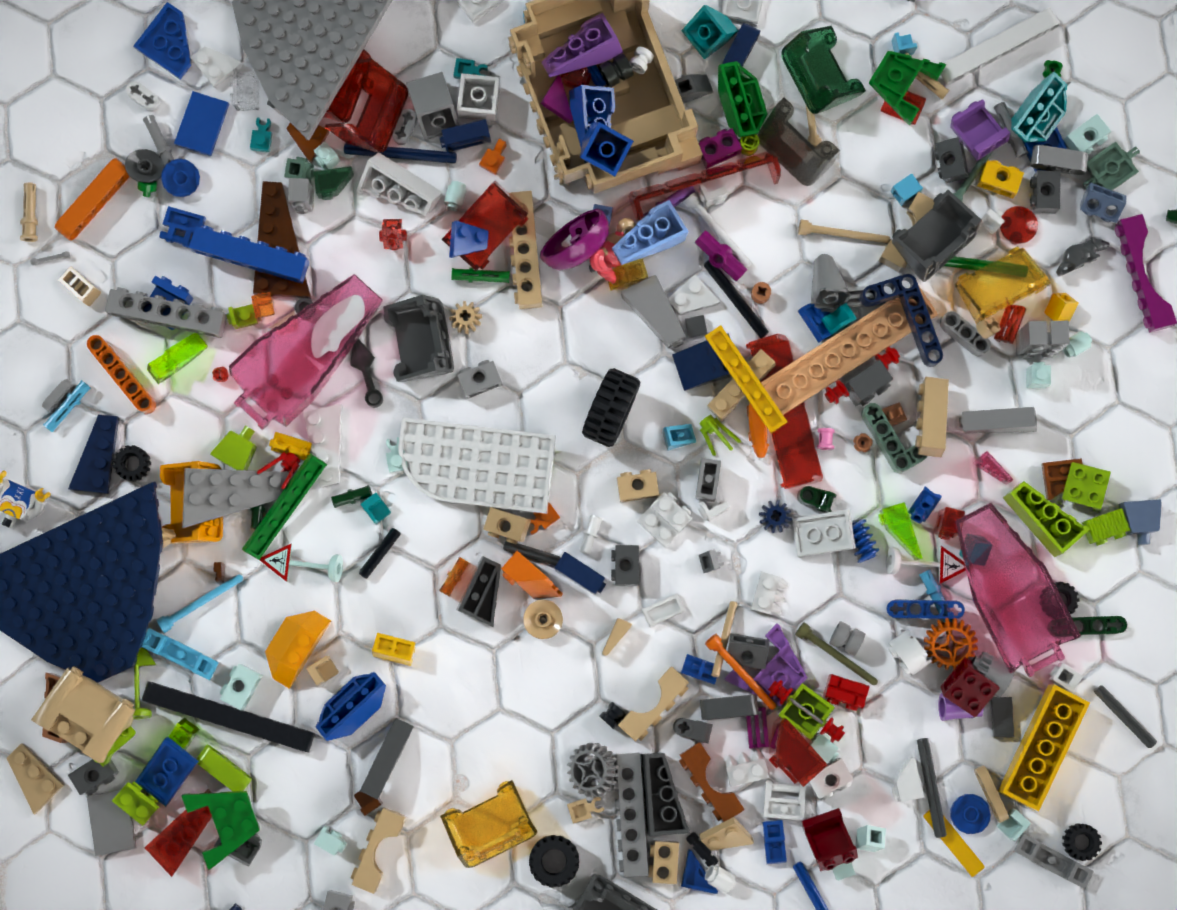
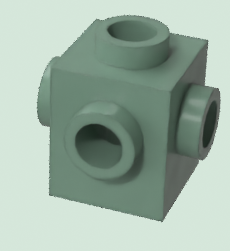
M287 158L284 177L288 179H309L311 183L315 172L314 165L309 163L307 158Z

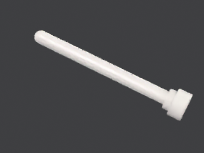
M695 192L691 194L683 203L688 208L695 209L721 241L730 246L734 256L741 264L749 267L750 261L700 205L699 196Z

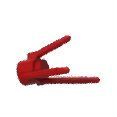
M283 452L278 458L259 469L257 474L282 461L280 465L283 469L280 472H289L281 487L285 489L301 462L291 452L287 454Z

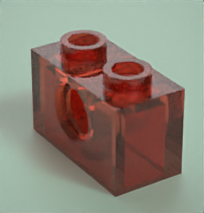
M944 507L939 510L933 533L938 534V538L950 540V538L960 535L965 511L950 507Z

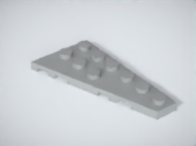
M185 468L182 528L276 501L284 490L281 487L289 472L264 471L257 474V471Z

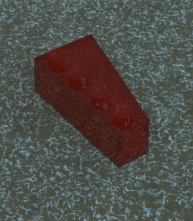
M207 789L204 793L212 792L209 789ZM205 806L189 813L185 809L144 847L171 877L175 874L211 820L212 815L209 807Z

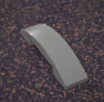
M1022 833L1014 849L1016 853L1086 889L1094 872Z

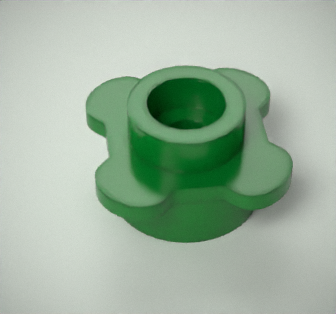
M1046 60L1044 62L1045 70L1042 73L1043 77H1048L1052 73L1051 69H1054L1053 72L1061 78L1062 63Z

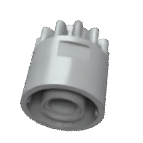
M983 651L979 657L975 656L971 662L975 670L999 685L1000 689L995 696L1000 698L1009 687L1016 668Z

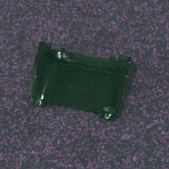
M832 25L801 31L784 46L781 52L784 64L806 106L813 114L822 113L857 98L866 92L859 79L846 80L831 52V49L837 43V36Z

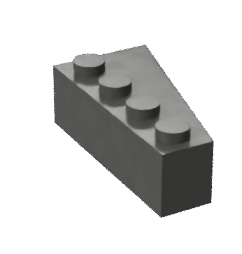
M665 753L641 754L647 835L660 836L690 833Z

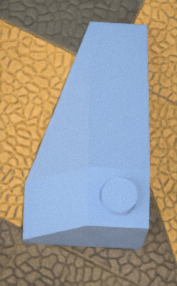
M670 200L653 207L630 232L612 247V250L620 264L624 265L684 242L688 230Z

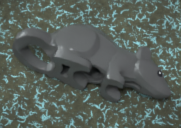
M1092 237L1085 244L1070 246L1064 252L1063 262L1058 267L1056 274L1058 277L1083 267L1088 261L1091 263L1097 260L1096 258L1100 257V255L1096 254V252L1107 249L1110 243Z

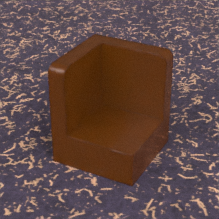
M359 791L354 794L364 816L383 804L380 798L379 800L363 792Z

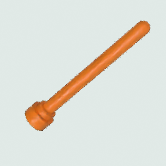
M717 633L712 635L705 642V645L710 650L717 651L771 710H774L776 703L722 646V639Z

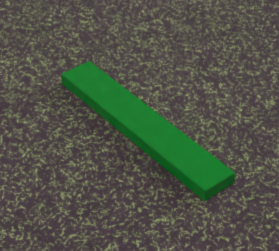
M311 453L308 455L243 546L242 550L260 560L327 466V463Z

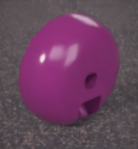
M593 209L565 224L545 243L540 251L541 260L548 267L559 271L572 269L588 260L603 246L609 234V221L604 212L600 209ZM571 234L572 239L570 243L572 245L563 247L561 243Z

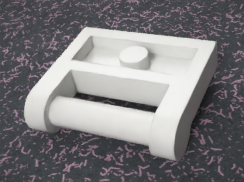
M766 780L763 817L803 821L806 784H779ZM771 791L798 793V799L771 797Z

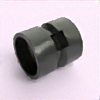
M623 53L614 57L613 62L606 61L598 66L607 86L610 88L620 83V79L626 80L634 76L632 67Z

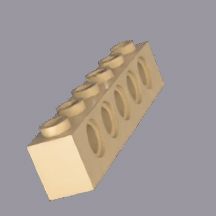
M532 191L509 193V199L505 200L506 210H510L511 217L507 218L508 229H512L513 235L509 236L510 248H514V255H511V265L516 268V273L512 274L513 285H517L518 292H514L515 304H519V309L542 307ZM517 210H524L525 214L519 217L515 215ZM520 228H525L527 230V233L525 235H519L517 234V230ZM521 247L529 249L526 254H521L518 250ZM528 265L531 269L529 272L523 273L520 271V268ZM530 284L532 289L526 292L522 290V286Z

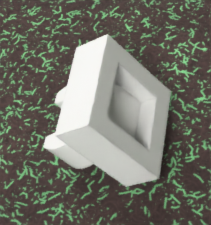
M990 208L981 218V225L993 235L1005 222L1001 218L1004 213L999 208L995 212Z

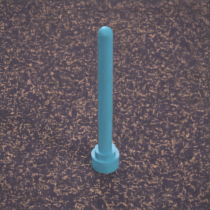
M238 574L173 615L160 617L156 620L159 627L164 633L168 632L176 621L242 582L243 576Z

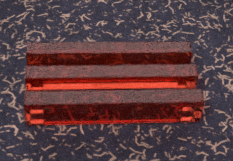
M1006 305L999 324L1001 330L994 337L997 342L1014 343L1026 312L1024 306Z

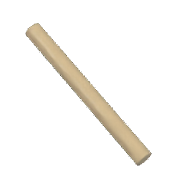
M734 601L729 603L721 635L722 646L725 649L727 648L738 604ZM718 652L711 674L717 678L720 676L724 660Z

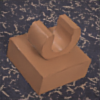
M900 402L882 409L891 426L907 421Z

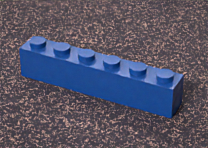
M206 225L195 227L189 249L193 253L303 284L310 263L305 254L300 252L292 254L287 252V249L276 246V249L271 248L269 244L262 241L254 243L250 241L251 239L244 236H239V238L233 237L231 233L223 230L219 233Z

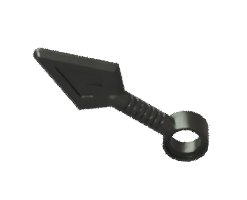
M354 336L350 366L362 371L368 390L365 395V401L370 407L377 408L383 403V396L379 390L375 389L369 370L375 357L360 339ZM374 393L378 394L379 401L377 403H370L369 396Z

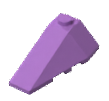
M600 13L581 25V29L575 35L571 34L568 37V41L562 47H557L541 63L549 77L606 62L622 54L623 50L604 14Z

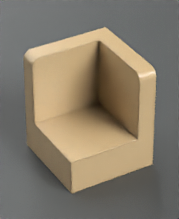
M325 656L306 668L317 686H320L339 673L330 656Z

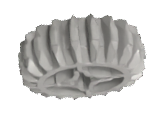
M592 742L580 745L579 749L573 750L575 755L569 757L572 762L567 764V766L571 767L567 774H571V778L568 781L574 782L572 788L578 789V793L585 794L586 797H598L599 795H605L606 791H611V785L617 783L614 777L619 776L615 772V769H618L619 766L614 765L617 758H611L613 752L607 751V746H601L600 743ZM589 754L595 755L590 761L585 760ZM595 779L601 780L598 785H591L592 781H595Z

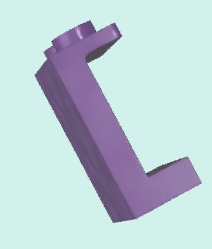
M983 99L978 102L974 101L963 112L959 111L952 116L950 128L963 141L964 146L976 161L1009 141V130L1006 127L1002 129L985 108V101Z

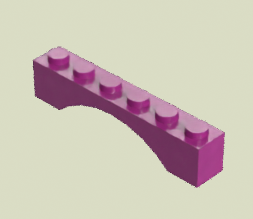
M1140 214L1121 219L1115 224V234L1120 238L1121 253L1126 258V269L1131 274L1133 280L1132 288L1138 296L1137 303L1144 315V326L1146 329L1148 328L1149 333L1170 328L1177 324L1172 305L1154 290L1144 269L1143 248L1148 234L1144 216Z

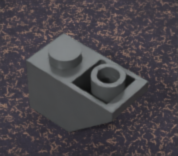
M690 74L674 80L683 104L714 92L707 74Z

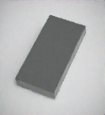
M993 697L991 699L993 737H1014L1012 697Z

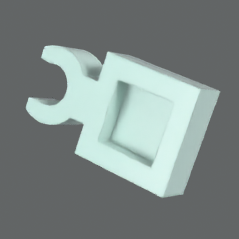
M397 437V444L395 446H392L390 440L387 439L386 445L391 450V452L386 453L389 473L404 471L402 457L399 455V437Z

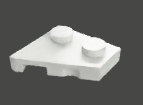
M207 46L202 47L190 57L214 88L243 66L241 61Z

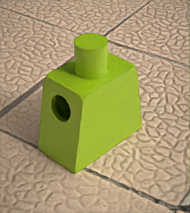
M246 425L239 435L229 431L210 455L235 470H248L257 446L250 442L255 431Z

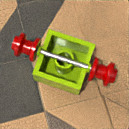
M782 680L779 682L774 681L768 689L771 692L769 694L770 697L777 696L780 699L779 704L783 705L786 700L788 702L778 717L810 741L821 727L823 729L820 734H828L831 737L830 742L832 743L835 740L839 742L845 734L843 731L844 726L837 727L833 724L834 719L832 717L828 722L826 721L835 707L803 683L793 696L791 693L794 689L783 687Z

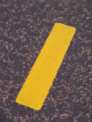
M929 810L923 815V817L933 829L931 814ZM943 815L947 835L941 837V840L971 877H974L985 866Z

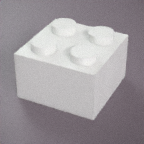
M461 73L457 104L458 117L496 121L500 78Z

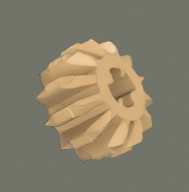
M463 301L462 307L456 303L455 306L458 310H450L453 316H450L449 320L454 321L452 327H458V333L465 329V334H469V328L475 332L476 328L474 325H481V322L478 320L482 318V314L478 313L480 308H474L473 302L467 306L466 301ZM464 314H468L470 318H468V321H464L461 317H464Z

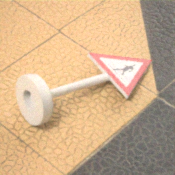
M941 545L939 562L901 559V552L896 547H890L886 557L887 572L893 575L898 573L901 564L939 567V584L972 568Z

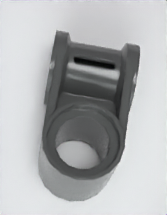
M679 718L674 722L673 729L677 735L709 744L713 724L686 718ZM684 721L685 725L688 726L687 730H683V733H681V729L678 728V725L683 724Z

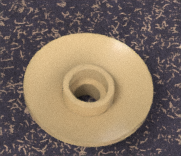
M537 600L527 607L523 622L531 636L538 639H549L560 631L563 624V615L560 608L552 601ZM542 616L547 618V622L544 624L540 622V617Z

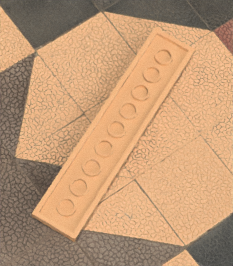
M920 288L929 316L932 320L939 314L937 313L933 305L930 303V301ZM900 299L889 300L761 382L783 415L873 358L877 353L879 354L884 351L886 347H890L912 333ZM909 299L910 305L917 306V302L914 299ZM915 317V321L918 324H923L921 317Z

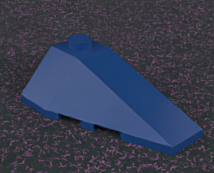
M580 85L569 90L570 110L580 147H582L583 138L592 122H600L611 128V116L615 111L614 88Z

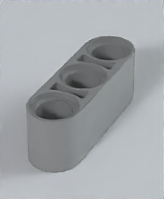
M1036 145L1033 147L1031 167L1048 171H1061V173L1084 175L1087 170L1089 154L1082 151Z
M950 311L941 318V329L971 354L983 356L990 349V340L983 338L978 330L958 313ZM946 318L953 319L954 325H948ZM961 330H966L969 333V338H964L961 335ZM981 342L984 345V350H979L976 343Z

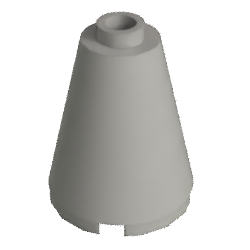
M821 254L814 260L811 303L815 304L817 309H834L835 305L840 303L843 305L848 302L850 293L833 257L828 254Z

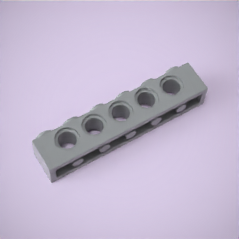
M117 287V290L110 289L105 312L111 316L217 338L223 337L227 316L220 308L211 307V309H206L198 303L187 305L184 301L174 299L173 302L167 301L163 296L155 295L154 298L148 297V294L136 291L135 294L129 293V290ZM129 300H133V305L129 308H126V302ZM152 304L151 310L144 312L145 306ZM166 308H171L170 314L163 316V311ZM190 312V316L186 320H182V314ZM203 316H209L206 323H200Z
M640 752L616 754L617 760L614 762V765L619 766L618 769H615L619 776L614 779L617 782L614 785V791H618L619 799H615L616 811H620V819H616L617 831H621V839L618 840V852H622L623 860H619V870L624 872V877L648 876ZM623 769H632V778L624 779L622 777ZM627 788H631L634 791V797L630 800L623 797V791ZM627 809L635 810L636 816L634 819L628 820L624 817ZM629 829H634L637 832V837L634 840H628L625 836ZM636 850L638 858L633 861L627 858L628 851Z

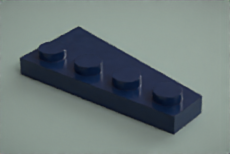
M98 414L69 485V490L109 494L119 424L118 416Z

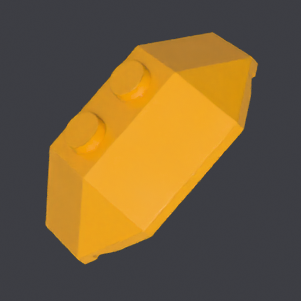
M316 611L288 616L284 619L265 650L274 680L289 689L292 687L331 623V620Z

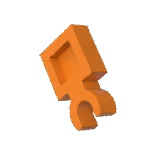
M549 502L547 514L533 513L536 518L534 520L530 519V524L535 526L534 530L530 532L531 535L536 534L541 525L546 529L560 519V516Z

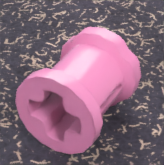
M819 428L817 431L819 433L817 449L833 450L834 445L832 443L835 430Z

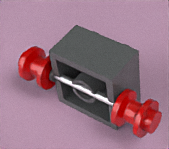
M886 347V353L883 355L877 353L875 355L876 363L850 379L846 384L837 380L834 388H825L826 393L824 395L829 403L838 404L839 398L845 396L851 399L855 407L859 404L863 407L875 397L874 394L877 393L879 396L891 386L890 382L893 380V377L888 372V365L892 362L894 364L899 363L898 358L900 355L897 350Z

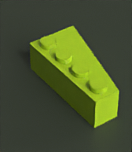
M1025 481L1016 485L1003 497L1006 503L1054 558L1063 554L1090 530L1087 526L1077 522L1076 518L1059 509L1058 505L1048 501L1044 495Z

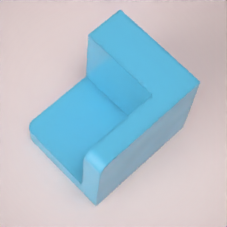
M899 32L894 33L891 40L893 50L897 53L913 55L918 47L917 43H913L911 34L899 36Z
M910 174L895 184L890 192L898 203L903 206L913 199L918 192H921L923 187L913 174Z

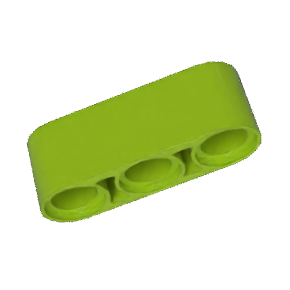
M208 744L196 758L199 761L197 764L231 791H244L252 780V777Z

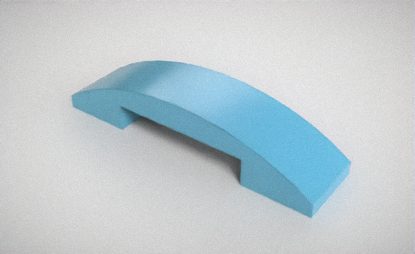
M148 628L142 645L143 648L177 663L203 678L211 680L219 664L218 661L153 629Z

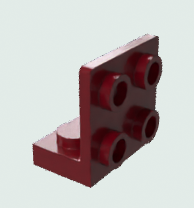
M966 657L963 658L940 686L944 697L973 717H977L1000 689L999 685L975 670L972 662Z

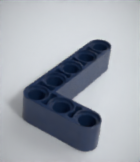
M903 274L869 285L862 291L859 297L860 302L867 307L899 298L924 365L934 367L943 359L942 348L915 276ZM902 281L909 282L910 288H905L902 285ZM884 287H890L892 294H887L884 291ZM866 292L872 293L874 300H869L866 297ZM909 299H914L917 302V306L910 305ZM915 317H921L923 324H918L915 321ZM922 335H927L930 338V342H924ZM934 353L937 358L936 361H932L928 354Z

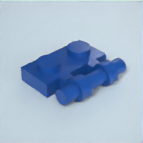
M168 206L162 224L169 227L168 232L161 231L159 238L165 239L166 242L179 243L183 247L189 248L195 227H202L205 224L206 217ZM176 230L184 231L185 236L176 235Z

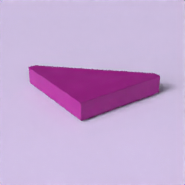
M557 75L540 104L570 124L573 121L561 76Z

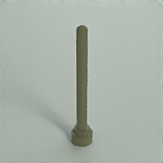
M805 622L801 624L795 633L797 637L810 640L868 683L877 685L878 680L813 634V630L810 629L808 624Z

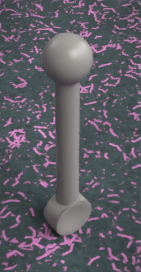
M66 251L62 252V254L39 259L32 258L30 263L37 265L39 262L61 257L66 258L70 256V252Z

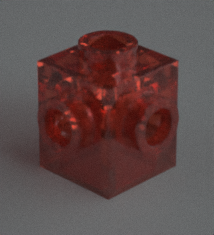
M383 219L382 230H379V241L383 242L384 249H403L404 241H407V230L403 229L402 219Z

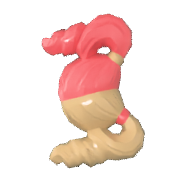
M624 218L620 220L617 225V231L609 234L603 246L590 257L591 267L612 284L617 279L612 267H623L628 264H620L612 247L636 226L632 219Z

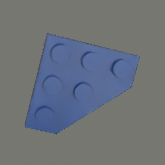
M167 2L133 47L181 80L191 67L185 18L183 12Z

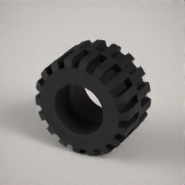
M561 835L543 837L534 845L529 856L531 874L543 886L546 885L553 888L567 885L574 879L579 868V853L576 846L569 839ZM558 849L564 853L566 865L562 871L550 873L544 868L542 858L548 850Z

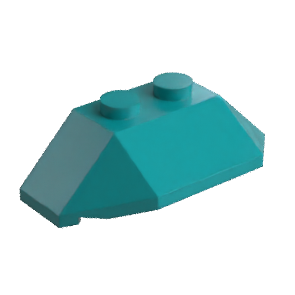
M1052 72L1030 92L1012 117L1011 130L1024 142L1047 141L1066 114V90L1068 84L1055 72Z

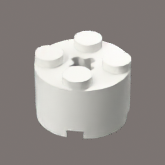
M907 629L889 642L890 646L887 649L895 659L898 657L901 660L899 666L905 674L914 675L932 661L930 658H925L928 654L915 637H909L911 632Z

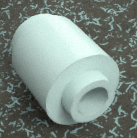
M451 181V185H448L444 199L447 209L457 211L462 208L467 192L464 183Z
M1080 331L1069 338L1070 344L1064 348L1063 352L1070 358L1072 356L1076 357L1091 348L1092 339L1087 332Z

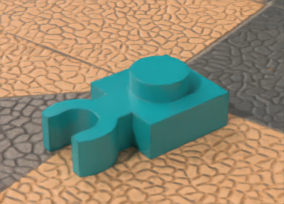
M456 58L453 77L461 79V73L486 76L480 74V71H488V66L485 64L475 66L474 60Z
M257 117L256 125L258 130H252L250 149L253 151L270 152L272 132L267 130L271 128V120L267 118V123L261 125V119Z

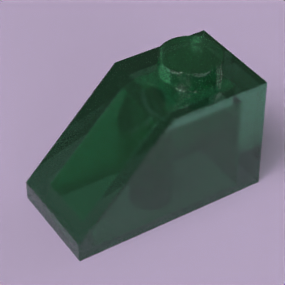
M352 166L313 171L318 198L331 200L333 197L338 196L354 176Z

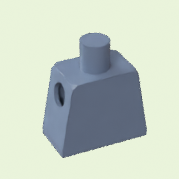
M1161 499L1129 501L1119 504V509H1123L1131 529L1126 533L1128 535L1137 534L1138 545L1150 544L1149 533H1155L1160 530Z

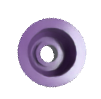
M942 693L940 694L938 711L941 721L975 718L944 697ZM983 708L982 711L977 715V717H982V716H983L984 708Z

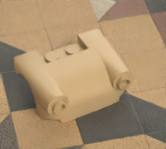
M74 666L71 669L67 668L31 720L83 751L82 753L98 763H103L120 734L131 726L135 708H133L134 703L128 699H122L94 680L83 676V671Z

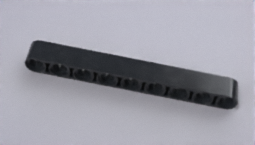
M147 681L141 699L153 705L308 753L315 736L314 732L151 681Z

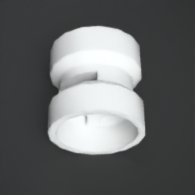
M637 47L634 52L635 56L630 59L629 63L634 72L644 74L647 70V64L651 63L654 55L644 47Z

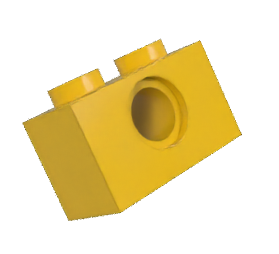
M987 160L983 166L977 187L1013 199L1018 193L1024 172H1021L1019 168L1014 166L1007 167L1001 165V162L996 160ZM997 175H1003L1005 181H1000Z

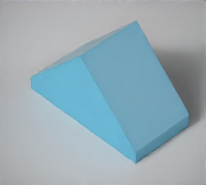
M691 424L663 428L662 433L667 451L696 443Z

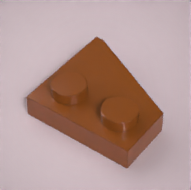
M291 123L286 128L310 163L316 157L314 150L326 140L330 133L328 129L318 125L310 140H307Z
M1082 458L1041 464L1046 499L1048 501L1064 491L1071 463L1083 464Z

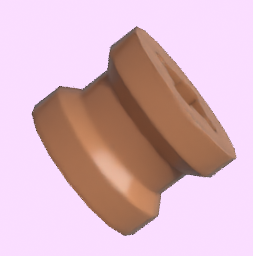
M765 282L756 283L751 291V298L757 304L766 303L771 295V288Z

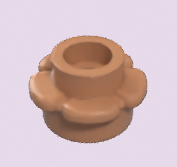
M861 433L853 440V443H855L854 448L859 452H867L870 450L873 441L867 434Z

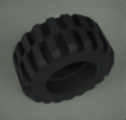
M615 368L608 370L584 422L582 430L584 437L606 447L614 446L638 393L641 383L638 378Z

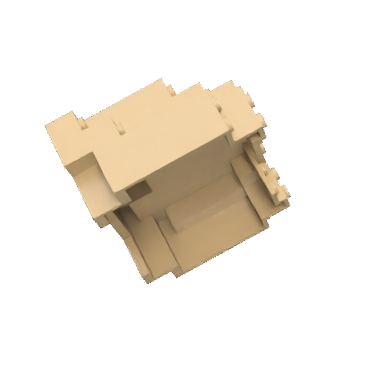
M533 0L525 3L526 10L523 11L525 24L510 29L511 36L508 37L509 47L512 54L516 53L518 66H516L519 77L524 78L523 88L526 95L530 94L532 99L529 102L532 112H537L536 126L540 135H544V144L546 148L550 147L552 155H549L552 165L557 167L558 177L560 180L563 179L565 184L585 177L588 190L592 189L593 194L656 171L658 175L678 168V171L697 165L701 161L703 154L696 138L698 124L692 109L685 110L648 13L650 0ZM600 13L604 14L616 34L623 54L628 61L635 56L634 52L637 47H644L654 55L651 63L647 64V70L644 74L633 71L634 76L626 80L620 79V83L611 87L614 88L615 111L610 121L612 124L611 129L634 141L615 177L590 163H585L580 158L581 147L574 121L569 124L540 104L556 76L549 77L541 62L557 47H562L568 41V37L571 34L575 35L581 29V25ZM585 68L560 74L569 106V90L580 85L595 86Z

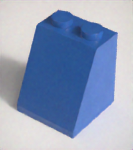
M592 122L583 138L580 158L615 177L634 141L600 122Z

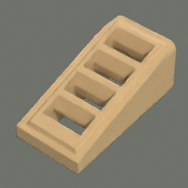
M72 266L58 280L87 306H91L101 294L100 290ZM75 274L76 276L74 277V279L68 284L67 282Z
M617 618L602 651V655L606 656L612 651L631 628V623Z

